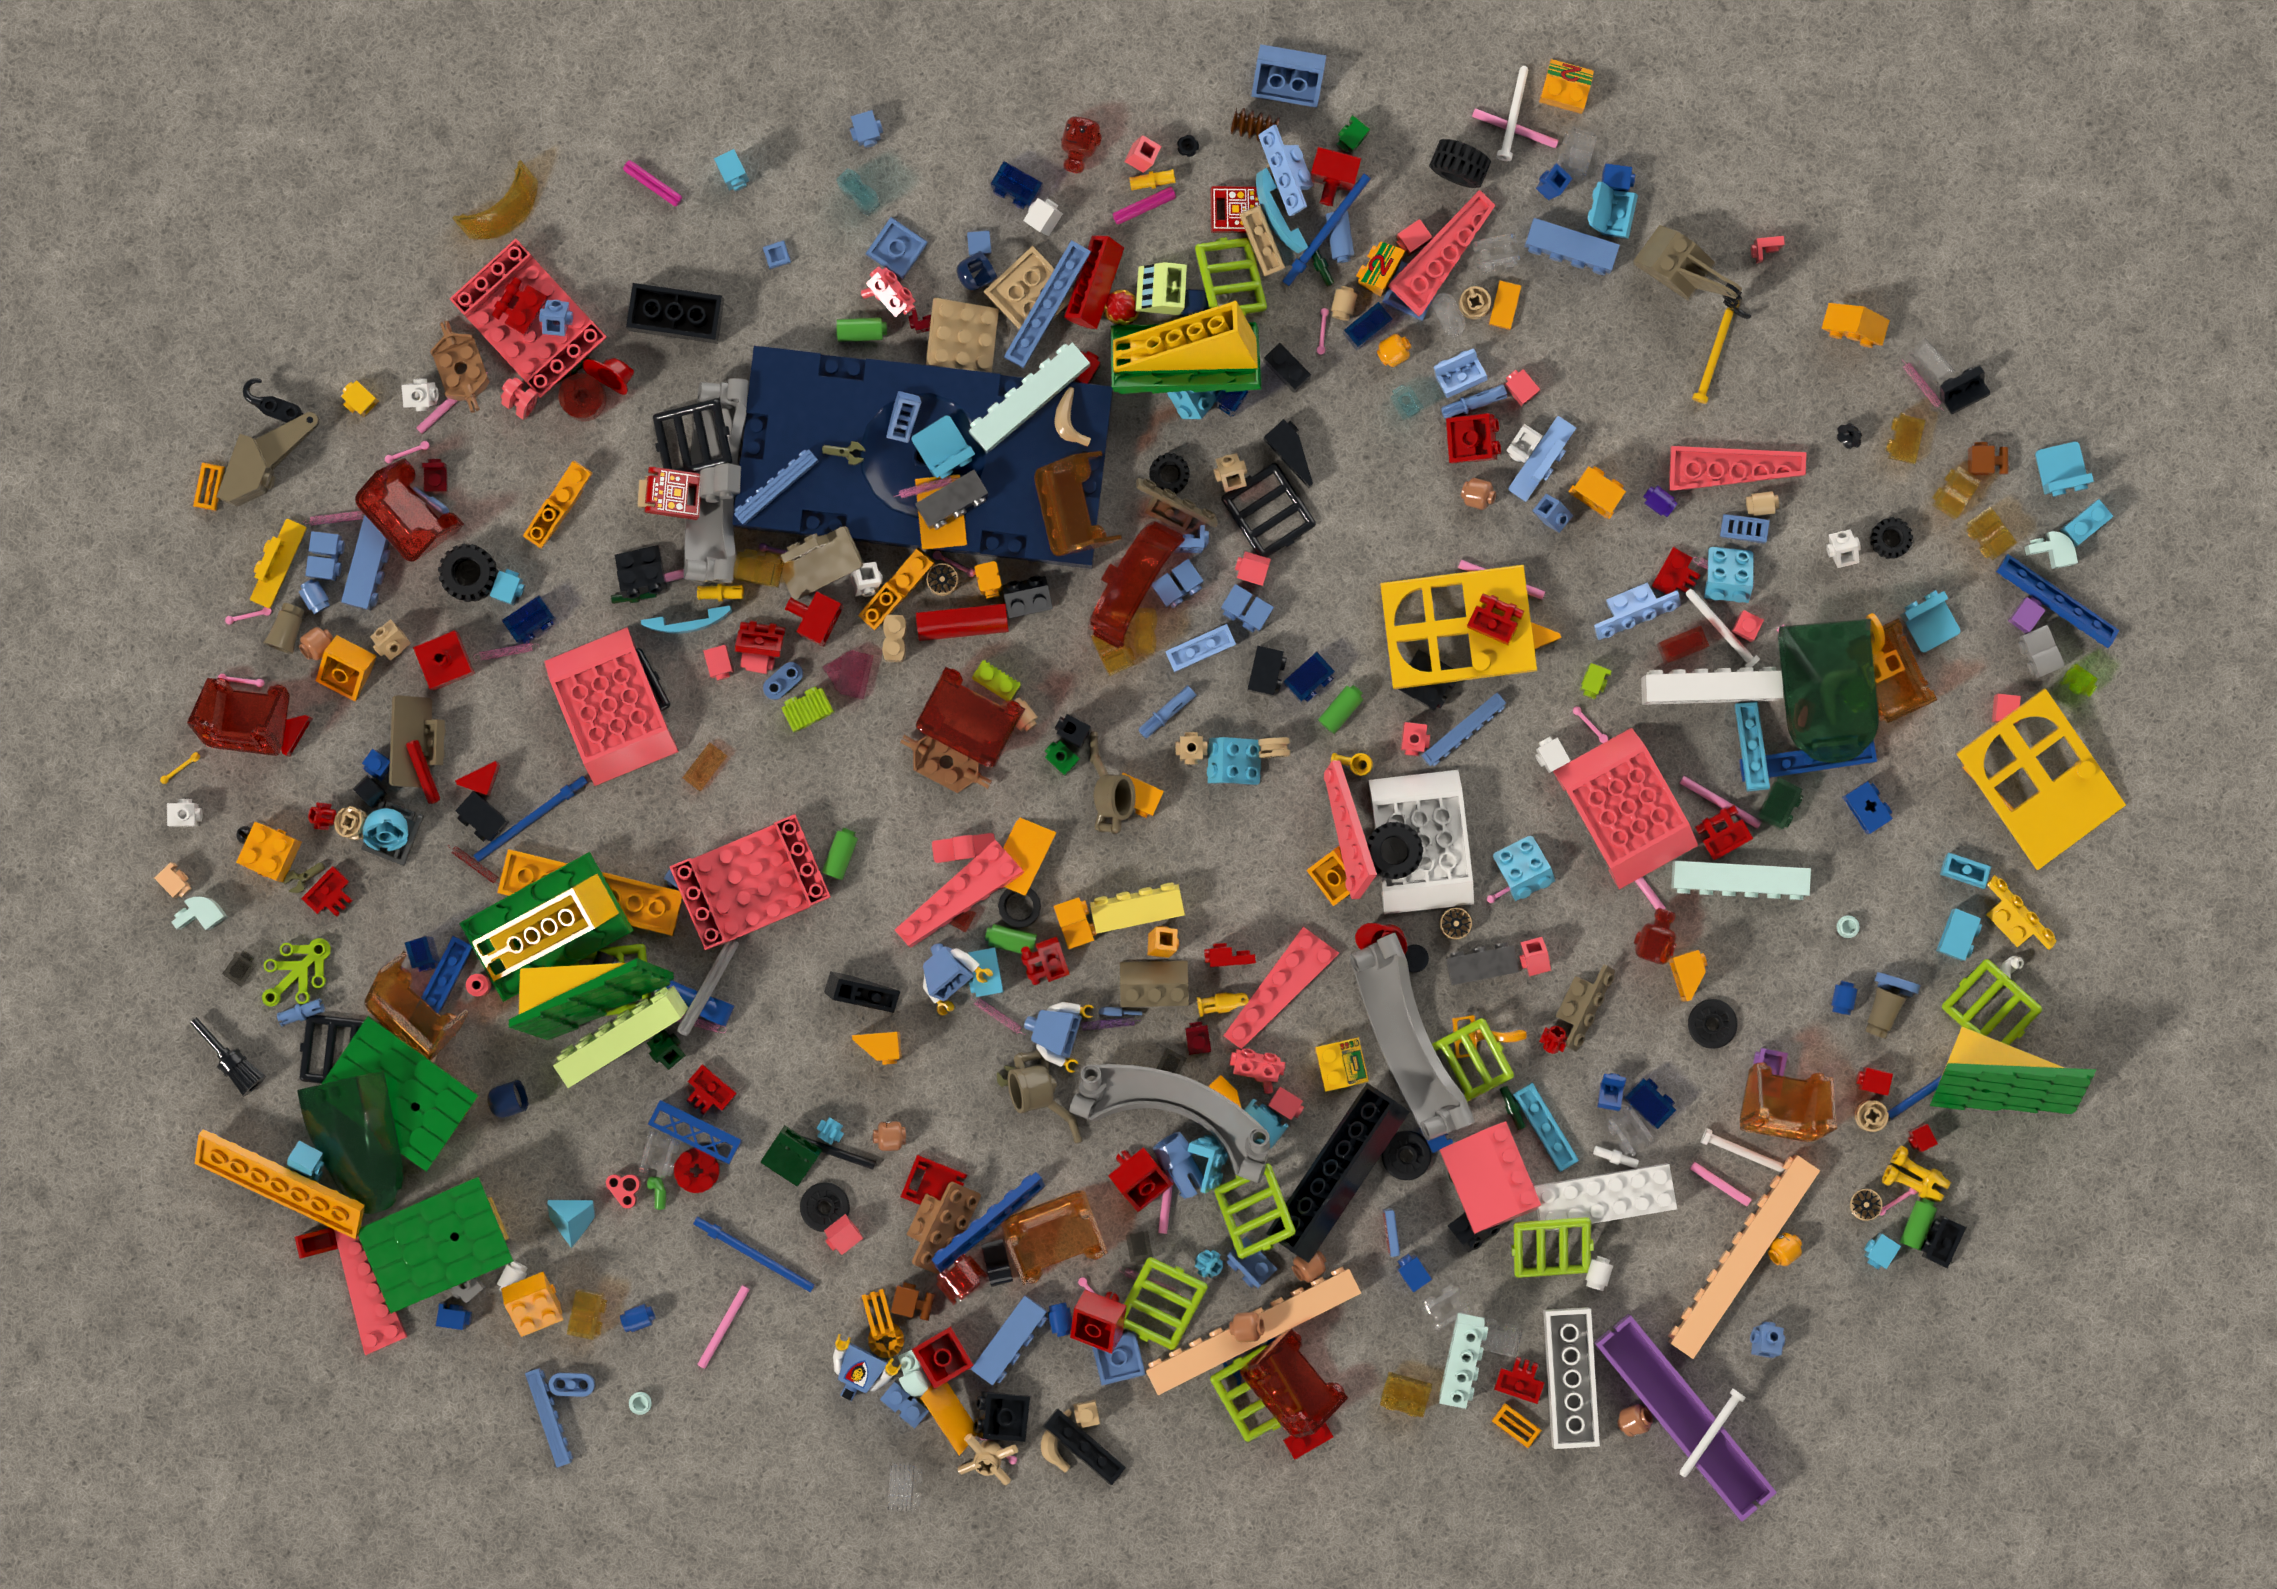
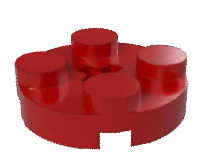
M691 1148L681 1153L674 1165V1176L678 1185L691 1193H702L712 1188L720 1174L717 1159L697 1148ZM695 1164H699V1168L703 1169V1173H699L698 1177H694V1173L690 1171L691 1168L695 1167Z

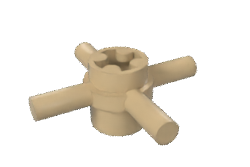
M968 1434L964 1440L975 1451L974 1460L958 1466V1472L962 1475L976 1469L979 1474L985 1476L995 1474L1003 1485L1009 1484L1011 1479L1002 1470L1000 1465L1003 1458L1018 1452L1017 1446L1011 1445L1002 1449L997 1442L992 1440H986L980 1444L972 1434Z

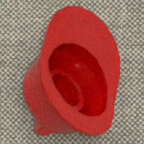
M616 358L607 359L602 363L590 359L583 361V369L590 377L619 394H627V384L634 375V370Z
M1367 923L1359 927L1355 934V942L1358 948L1364 949L1377 943L1378 939L1396 933L1404 954L1407 952V938L1396 925Z

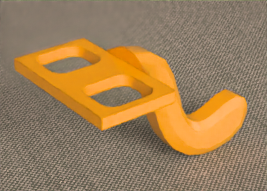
M1873 613L1866 616V621L1875 637L1871 647V660L1861 665L1869 686L1906 670L1896 649L1888 653H1884L1881 650L1885 644V632L1881 622ZM1891 655L1896 656L1900 665L1894 671L1889 670L1885 661ZM1875 664L1881 676L1872 681L1866 668Z
M1475 1016L1452 1018L1453 1032L1458 1030L1457 1023L1459 1020L1470 1019V1023L1475 1021ZM1480 1029L1469 1034L1477 1050V1043L1485 1040ZM1524 1030L1507 1033L1492 1031L1496 1041L1501 1043L1518 1042L1527 1038V1033ZM1461 1039L1455 1041L1454 1051L1456 1058L1470 1057L1469 1054L1460 1055L1459 1044L1462 1041Z

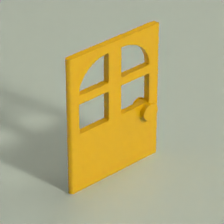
M1524 565L1380 583L1393 689L1537 671ZM1462 585L1466 617L1435 621L1431 588ZM1422 590L1426 622L1395 626V615L1400 603L1409 594ZM1483 593L1488 596L1494 595L1499 597L1498 600L1507 604L1513 603L1517 605V608L1524 611L1522 619L1515 616L1511 618L1512 621L1518 623V627L1509 646L1467 628L1476 605L1484 609L1487 605L1480 602ZM1494 608V610L1492 611L1493 613L1498 614L1502 617L1505 614V612L1498 610L1496 608ZM1469 634L1473 667L1441 670L1437 638ZM1428 639L1432 672L1419 671L1411 667L1402 658L1397 643Z
M2046 689L2038 692L1956 753L2036 870L2045 866L2126 806ZM2037 716L2046 718L2057 726V729L2029 748L2013 724L2021 719ZM2000 735L2016 759L1988 779L1984 770L1985 754L1991 742ZM2064 736L2080 760L2052 781L2036 756ZM2022 767L2038 789V792L2010 811L1994 787Z

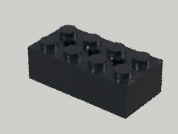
M633 283L626 328L631 332L718 344L724 298L722 295ZM656 306L658 311L651 315L648 310ZM675 309H678L680 315H677L676 318H673V316L670 315V313H674ZM700 312L703 317L695 321L692 317L697 316V313Z

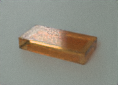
M709 742L682 778L701 792L728 756Z

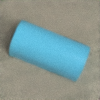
M1947 853L1940 875L1985 889L1991 866Z

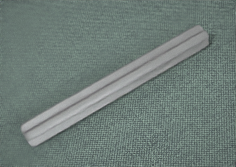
M732 940L725 943L678 1026L677 1031L684 1036L689 1035L738 947L737 941Z

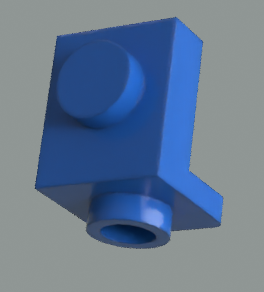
M1616 1073L1603 1075L1597 1107L1620 1111L1623 1089L1626 1083L1625 1077H1621Z

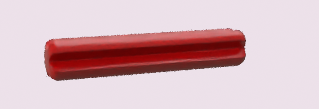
M412 740L406 743L427 802L433 804L440 801L438 790L419 741Z

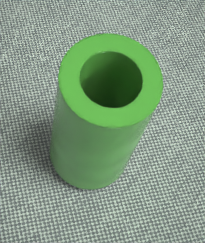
M882 317L837 319L838 342L883 340V335H887V322H882Z
M1346 685L1318 721L1331 733L1336 734L1364 700L1361 697L1363 693L1354 685L1351 688Z
M843 828L842 832L837 830L821 873L843 880L858 838L854 837L856 832Z
M993 924L992 928H987L985 941H989L988 946L1022 954L1021 949L1025 946H1028L1031 952L1034 951L1037 934Z
M1922 1198L1921 1202L1916 1200L1900 1243L1921 1251L1937 1208L1933 1207L1934 1202Z

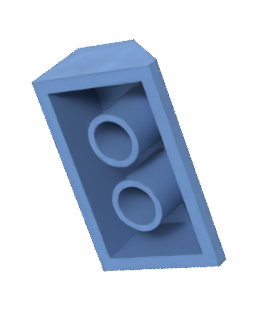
M1260 44L1251 96L1317 108L1326 55Z

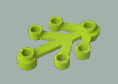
M322 938L312 940L309 945L283 943L280 946V953L283 956H291L293 953L308 954L302 961L267 959L264 962L263 966L267 972L292 970L274 989H267L263 992L262 1001L266 1006H277L281 1001V994L298 977V992L295 999L299 1004L308 1003L310 1001V994L308 993V967L314 961L315 976H313L311 983L315 988H323L326 985L324 960L329 957L331 946L327 940ZM286 945H289L291 948L288 954L283 951ZM318 945H321L323 948V951L320 954L316 953L315 948ZM270 961L274 962L275 967L272 970L268 969L267 964ZM317 977L323 980L320 986L315 983ZM270 993L275 997L272 1002L267 1000V996ZM301 993H304L307 997L304 1002L299 1000Z

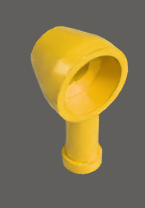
M1333 753L1331 756V762L1341 761V765L1350 766L1351 771L1359 776L1367 775L1373 768L1372 759L1364 753L1355 754L1352 758L1338 755L1337 753ZM1363 761H1366L1367 767L1365 769L1361 767V763Z

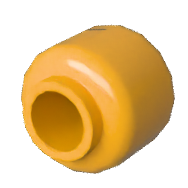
M1393 334L1379 343L1377 354L1385 366L1396 367L1409 359V349L1412 347L1406 337L1402 338L1398 334Z
M1784 1232L1773 1240L1769 1246L1768 1255L1776 1265L1788 1266L1802 1255V1242L1798 1236Z

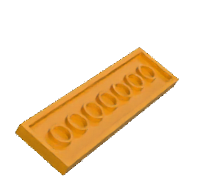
M508 849L497 893L509 896L568 863ZM602 872L605 881L608 883L631 926L674 936L683 899L680 891Z
M204 1129L199 1133L194 1164L351 1238H357L362 1224L364 1204L340 1194L336 1190L323 1186L315 1180L308 1179L296 1171H291L274 1161L259 1156L255 1152L244 1149L236 1143L227 1141L214 1133Z

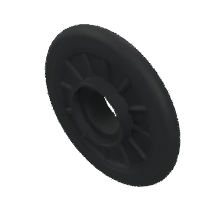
M1708 999L1698 1003L1692 1009L1688 1018V1029L1691 1037L1697 1044L1705 1048L1716 1049L1727 1045L1734 1038L1737 1031L1738 1023L1734 1010L1721 1000ZM1711 1017L1716 1018L1719 1022L1718 1028L1714 1031L1709 1030L1706 1025L1707 1020Z
M1400 1131L1394 1135L1382 1153V1162L1387 1172L1399 1180H1413L1423 1175L1428 1169L1431 1162V1149L1428 1142L1420 1134L1413 1131ZM1404 1149H1409L1413 1153V1158L1409 1162H1403L1400 1158V1153Z
M827 1182L817 1183L807 1189L802 1196L800 1213L804 1222L813 1230L824 1232L825 1229L843 1215H849L850 1204L848 1197L835 1184ZM821 1201H828L831 1204V1211L829 1213L823 1214L819 1211L818 1206Z

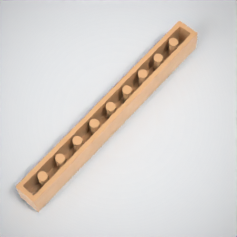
M1794 1155L1793 1158L1789 1156L1782 1166L1785 1171L1781 1176L1776 1175L1770 1183L1772 1189L1768 1195L1763 1194L1757 1203L1759 1208L1756 1213H1750L1745 1220L1746 1228L1742 1233L1739 1231L1732 1240L1733 1247L1730 1251L1726 1250L1720 1257L1719 1262H1721V1265L1717 1271L1713 1269L1706 1279L1708 1284L1704 1289L1700 1288L1693 1298L1696 1302L1692 1308L1687 1307L1681 1315L1683 1321L1679 1327L1675 1325L1668 1335L1671 1338L1669 1343L1690 1358L1694 1359L1820 1172L1819 1169L1800 1156Z
M1343 1266L1331 1272V1277L1325 1280L1323 1276L1310 1282L1311 1287L1305 1290L1303 1287H1299L1290 1292L1291 1297L1285 1300L1279 1297L1270 1302L1271 1307L1265 1310L1262 1307L1253 1310L1252 1312H1256L1259 1317L1263 1318L1265 1327L1264 1334L1260 1336L1258 1341L1238 1342L1234 1335L1230 1334L1229 1328L1222 1330L1220 1327L1210 1332L1209 1338L1202 1341L1200 1337L1188 1343L1189 1348L1183 1351L1181 1348H1178L1168 1353L1169 1358L1163 1361L1158 1358L1148 1363L1149 1368L1146 1369V1372L1157 1395L1361 1294L1350 1269L1344 1270Z

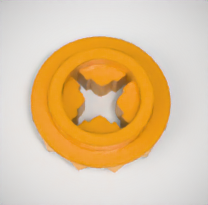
M883 1322L885 1330L889 1329L888 1322ZM895 1323L893 1324L896 1333L887 1335L892 1338L896 1337V1339L889 1342V1350H887L884 1343L876 1342L883 1337L874 1339L871 1331L869 1332L868 1344L871 1351L877 1356L890 1358L897 1355L903 1348L904 1334ZM876 1324V1331L880 1332L879 1324Z

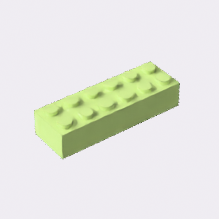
M674 985L668 989L666 986L662 987L654 993L655 995L650 1000L647 998L641 1000L631 1012L628 1009L617 1016V1019L612 1024L610 1021L604 1023L594 1035L588 1033L583 1036L575 1047L571 1044L564 1048L561 1054L556 1057L558 1060L553 1067L567 1088L681 1019L688 1006Z

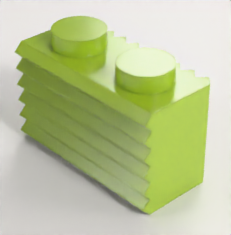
M982 660L972 676L974 681L1009 703L1012 702L1021 688L1020 682H1017L1016 679L1013 680V677H1009V674L1006 675L1005 672L998 670L997 667L994 668V665H990V662L987 663L986 660Z
M812 687L804 692L806 696L799 699L795 696L784 702L785 706L781 709L794 733L835 713L822 688Z

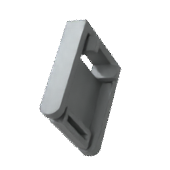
M382 799L377 810L386 806L385 800ZM390 802L388 808L400 812L407 821L409 831L407 843L401 848L396 849L394 857L368 847L365 842L361 850L405 866L424 815L419 814L415 822L413 819L416 812Z

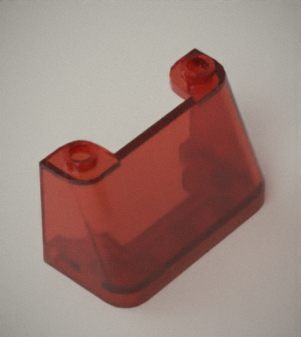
M403 458L375 471L357 492L355 501L358 508L407 561L413 562L457 533L464 523L457 515L451 512L444 513L440 518L437 517L410 487L415 480L416 473L413 466Z
M945 667L918 717L916 728L925 735L987 767L996 766L1004 754L1026 708L1013 700L1005 701L1002 705L989 700L961 685L963 678L959 671Z
M207 678L187 721V724L200 741L215 749L271 756L279 755L283 746L290 700L287 688L278 684L270 686L267 691L268 694L234 690L226 679Z
M1291 1328L1282 1333L1240 1369V1374L1282 1427L1291 1436L1300 1438L1315 1434L1348 1399V1396L1344 1393V1389L1340 1384L1333 1382L1325 1383L1299 1351L1302 1347V1338Z

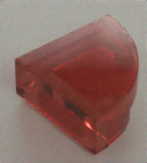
M969 910L965 913L962 912L954 917L953 921L949 924L966 933L976 913Z

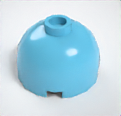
M381 808L373 811L366 818L363 825V840L368 847L379 851L380 847L387 848V851H393L407 843L409 835L408 825L400 812L394 809Z

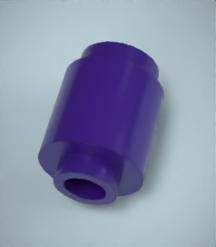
M1658 485L1655 488L1650 486L1643 496L1646 499L1644 504L1660 516L1668 517L1678 504L1674 501L1673 496Z

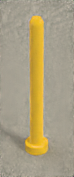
M1729 308L1724 312L1698 393H1694L1692 397L1694 401L1703 404L1708 402L1709 397L1706 394L1734 314Z

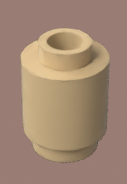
M1341 286V289H1336L1331 308L1333 318L1349 321L1350 316H1353L1358 295L1354 293L1353 288Z
M1773 491L1754 493L1746 497L1748 515L1775 514V509H1779L1778 495L1774 496Z
M1020 697L1006 707L1007 715L1020 731L1025 729L1028 732L1037 725L1035 721L1038 718L1027 702L1025 700L1022 701Z

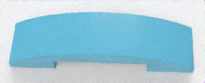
M1265 168L1256 174L1257 195L1265 218L1278 238L1290 249L1300 253L1306 250L1308 246L1299 228L1293 231L1289 230L1270 193L1277 186L1268 169Z
M724 606L708 609L709 618L666 625L664 617L641 620V625L658 632L689 633L708 628L722 621L732 613V607Z

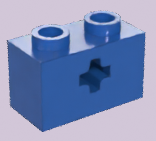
M1868 781L1856 787L1842 798L1865 833L1871 834L1893 818L1890 815L1892 810L1886 802L1882 803L1878 795H1880L1877 787ZM1866 801L1867 803L1872 802L1874 804L1872 811L1865 810L1867 806Z
M1407 1254L1397 1261L1399 1265L1396 1266V1269L1412 1292H1415L1432 1280L1417 1256Z

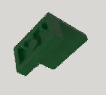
M784 1125L763 1156L761 1164L795 1186H799L822 1149Z

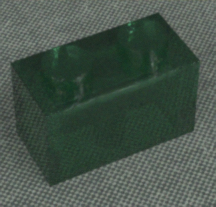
M1780 777L1775 778L1756 818L1778 830H1783L1784 827L1788 828L1793 819L1791 812L1794 806L1798 808L1803 799V795H1801L1803 789Z

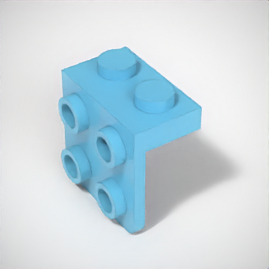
M1598 182L1592 194V209L1588 212L1589 225L1602 235L1629 239L1638 195L1632 192L1615 191L1604 182Z
M1224 390L1207 392L1179 391L1168 392L1167 394L1182 419H1202Z
M948 415L919 431L911 438L930 472L936 478L939 476L941 479L947 477L953 472L952 468L957 465L962 467L972 461L971 457L975 455L971 446L967 445L953 420Z
M2078 442L2036 451L2035 457L2044 495L2052 493L2053 497L2066 494V490L2073 488L2075 492L2088 489L2089 484L2094 482L2092 473H2086Z
M1710 547L1708 550V578L1704 590V598L1749 603L1753 589V552L1749 550Z
M1935 590L1924 596L1925 602L1918 605L1917 601L1904 607L1906 612L1900 615L1922 653L1933 649L1960 633V628L1945 603V600L1948 599L1945 591L1938 594Z
M1228 737L1209 738L1207 747L1208 783L1258 785L1260 783L1261 758H1259L1261 746L1258 745V740Z
M1527 836L1493 854V858L1507 881L1515 901L1527 898L1531 893L1547 888L1551 883L1555 882L1551 866L1533 836Z
M1204 1135V1137L1189 1143L1188 1152L1209 1158L1201 1186V1192L1207 1193L1220 1186L1223 1179V1173H1221L1222 1165H1225L1228 1155L1214 1136Z

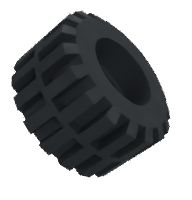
M1441 139L1429 167L1437 175L1450 182L1468 188H1480L1490 167L1491 160L1483 152L1470 145L1452 139Z
M467 543L462 544V546L456 545L452 547L453 550L451 551L448 550L445 553V558L440 560L442 563L441 567H438V572H440V576H438L439 581L442 582L444 590L454 598L465 602L480 601V598L487 597V593L492 591L496 574H498V569L495 566L497 564L492 559V556L481 547L474 544L468 545ZM466 560H473L480 566V577L472 585H461L456 579L457 567Z
M1388 822L1372 832L1368 838L1367 845L1377 875L1386 879H1400L1410 875L1418 868L1422 861L1423 847L1422 840L1415 829L1413 830L1409 825L1402 824L1401 822ZM1388 838H1400L1407 845V856L1399 864H1390L1381 855V846Z

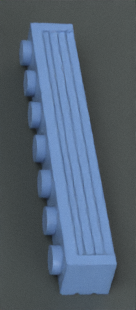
M809 449L807 451L803 450L797 460L793 459L788 463L789 466L786 469H781L775 479L773 477L767 481L768 485L764 488L760 487L754 497L750 496L745 500L746 503L743 506L740 505L734 510V515L743 525H746L819 462Z
M1497 692L1424 752L1421 757L1429 766L1437 765L1440 762L1439 758L1442 756L1446 757L1451 753V748L1455 747L1456 749L1462 744V739L1465 738L1467 740L1473 735L1471 732L1474 729L1478 731L1484 726L1482 723L1485 720L1490 721L1496 711L1501 712L1505 708L1506 702Z
M540 1368L526 1372L525 1375L556 1467L572 1462L573 1456L571 1451L567 1449L568 1441L566 1437H563V1426L558 1423L559 1414L557 1410L554 1411L553 1405L555 1403L553 1397L549 1396L548 1383L545 1384L544 1378H546L545 1373Z

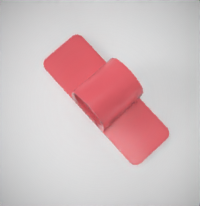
M994 834L965 835L935 840L932 842L934 861L941 863L975 858L995 840Z

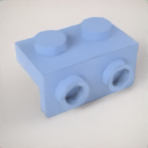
M1475 349L1463 351L1458 356L1449 360H1443L1434 366L1436 379L1446 398L1488 380L1477 358Z

